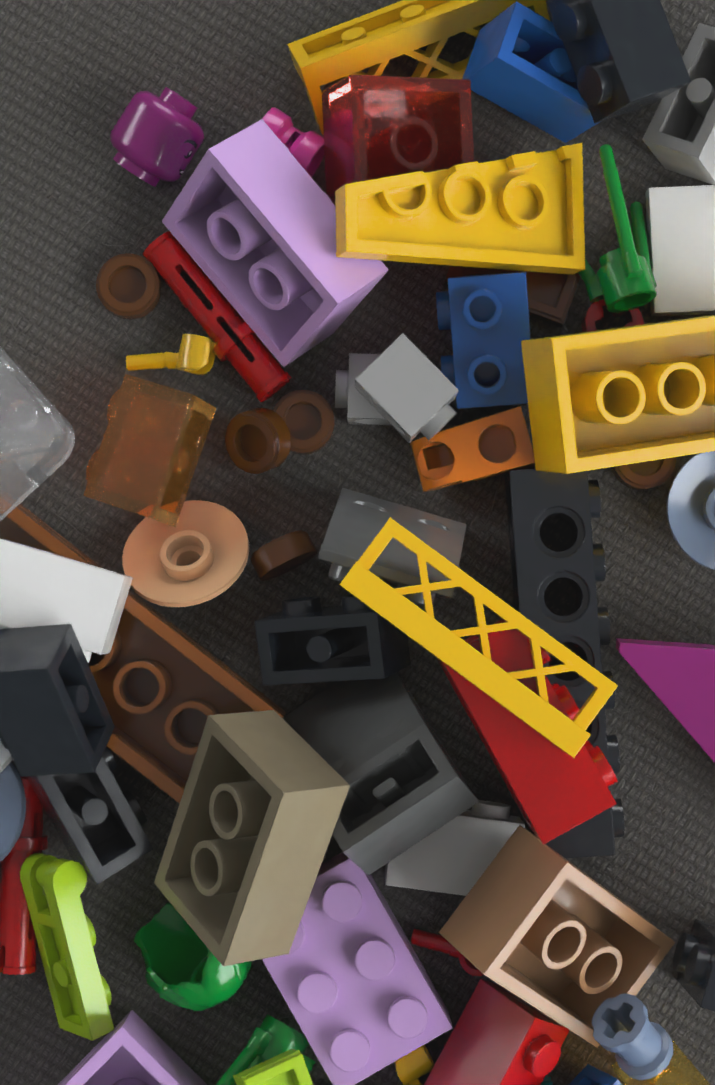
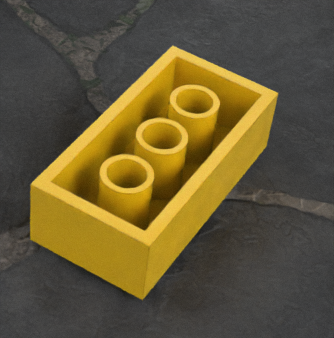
M715 315L521 341L536 471L569 474L715 451Z

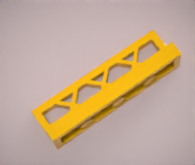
M402 0L287 45L294 66L304 83L317 126L321 134L324 135L460 83L471 52L467 59L454 64L439 58L438 56L449 37L466 32L477 38L478 32L481 29L479 25L488 24L516 1L526 7H530L532 11L550 21L546 1ZM428 45L426 51L419 49ZM405 54L419 61L409 81L393 86L379 79L390 59ZM432 67L438 69L433 72H430ZM366 68H369L367 73L361 71ZM343 77L361 84L351 103L330 111L327 110L320 86ZM373 90L379 91L378 93L371 95Z
M391 517L339 584L358 600L573 758H575L591 736L586 729L618 687L609 678ZM392 538L417 555L421 585L394 589L369 571ZM426 563L449 580L429 583ZM460 587L471 595L474 602L477 627L449 630L434 618L430 591ZM422 592L425 611L403 595ZM483 605L506 622L486 625ZM517 629L528 637L534 668L511 672L504 671L491 660L487 633ZM479 634L481 653L460 637ZM540 647L563 664L543 667ZM574 671L595 687L572 720L549 704L545 675ZM535 677L538 695L517 679Z

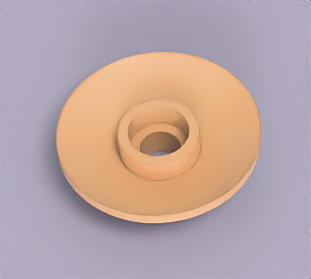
M202 500L177 502L154 511L134 528L124 546L122 556L123 570L125 575L133 577L131 582L132 589L145 600L165 607L194 606L219 596L235 583L248 561L249 540L241 520L226 507Z

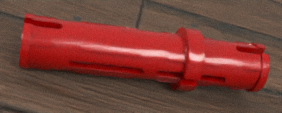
M167 231L149 244L144 250L143 256L152 263L183 306L188 309L216 346L213 352L219 360H228L243 380L255 392L260 402L266 401L280 391L292 377L283 370L254 331L172 233ZM182 272L187 273L211 303L213 309L208 310L182 278ZM223 322L227 323L255 358L253 362L246 358L222 328L221 324Z
M20 776L26 797V814L22 832L11 852L0 863V973L3 972V974L24 975L36 972V936L20 879V870L27 857L35 853H42V850L48 849V836L43 834V806L26 776Z

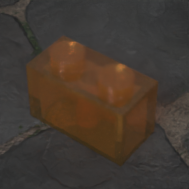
M125 374L120 389L113 394L107 409L108 425L100 448L94 452L89 460L86 470L87 486L83 496L176 527L216 407L193 394Z

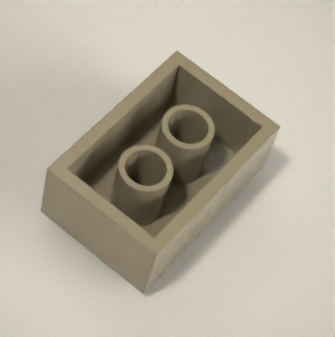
M274 710L208 715L154 881L157 888L222 966L289 954L350 787Z

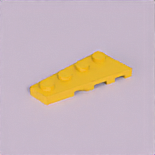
M582 143L566 145L557 150L540 153L532 151L515 154L506 159L478 163V161L458 164L449 169L424 173L423 171L355 182L345 184L335 191L336 257L570 275L585 270Z

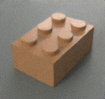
M521 825L517 827L439 931V934L483 975L597 1048L600 1044L594 1039V1029L591 1023L596 1009L604 1000L623 993L636 996L675 944L671 938L547 844L543 845L535 835Z

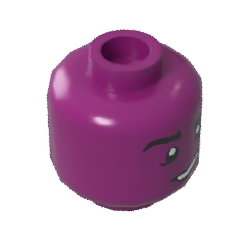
M168 87L164 88L160 96L149 91L137 92L111 131L110 141L118 151L113 159L130 173L156 187L160 179L166 182L177 181L204 139L203 129L192 119L198 108Z

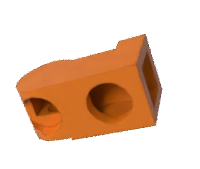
M521 406L440 431L430 440L422 437L410 443L423 492L434 491L467 481H478L504 474L511 470H522L535 466L533 447Z

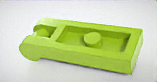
M43 853L32 854L25 859L21 866L20 879L59 1028L94 1041L113 1031L114 1026L108 1007L112 1001L111 991L105 978L99 972L93 948L96 944L95 929L88 916L84 913L80 898L86 886L87 874L79 862L63 858L57 859L55 856Z

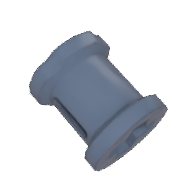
M623 993L616 997L608 998L596 1009L591 1022L594 1029V1039L605 1050L615 1053L618 1066L630 1078L646 1080L660 1074L669 1065L673 1055V1042L669 1033L658 1023L649 1021L647 1007L635 995Z

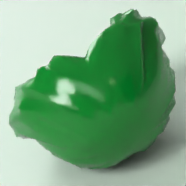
M169 901L150 922L137 931L134 937V942L141 949L147 971L145 979L147 984L159 994L160 998L186 1009L203 1011L223 1001H227L237 992L251 969L252 961L222 966Z

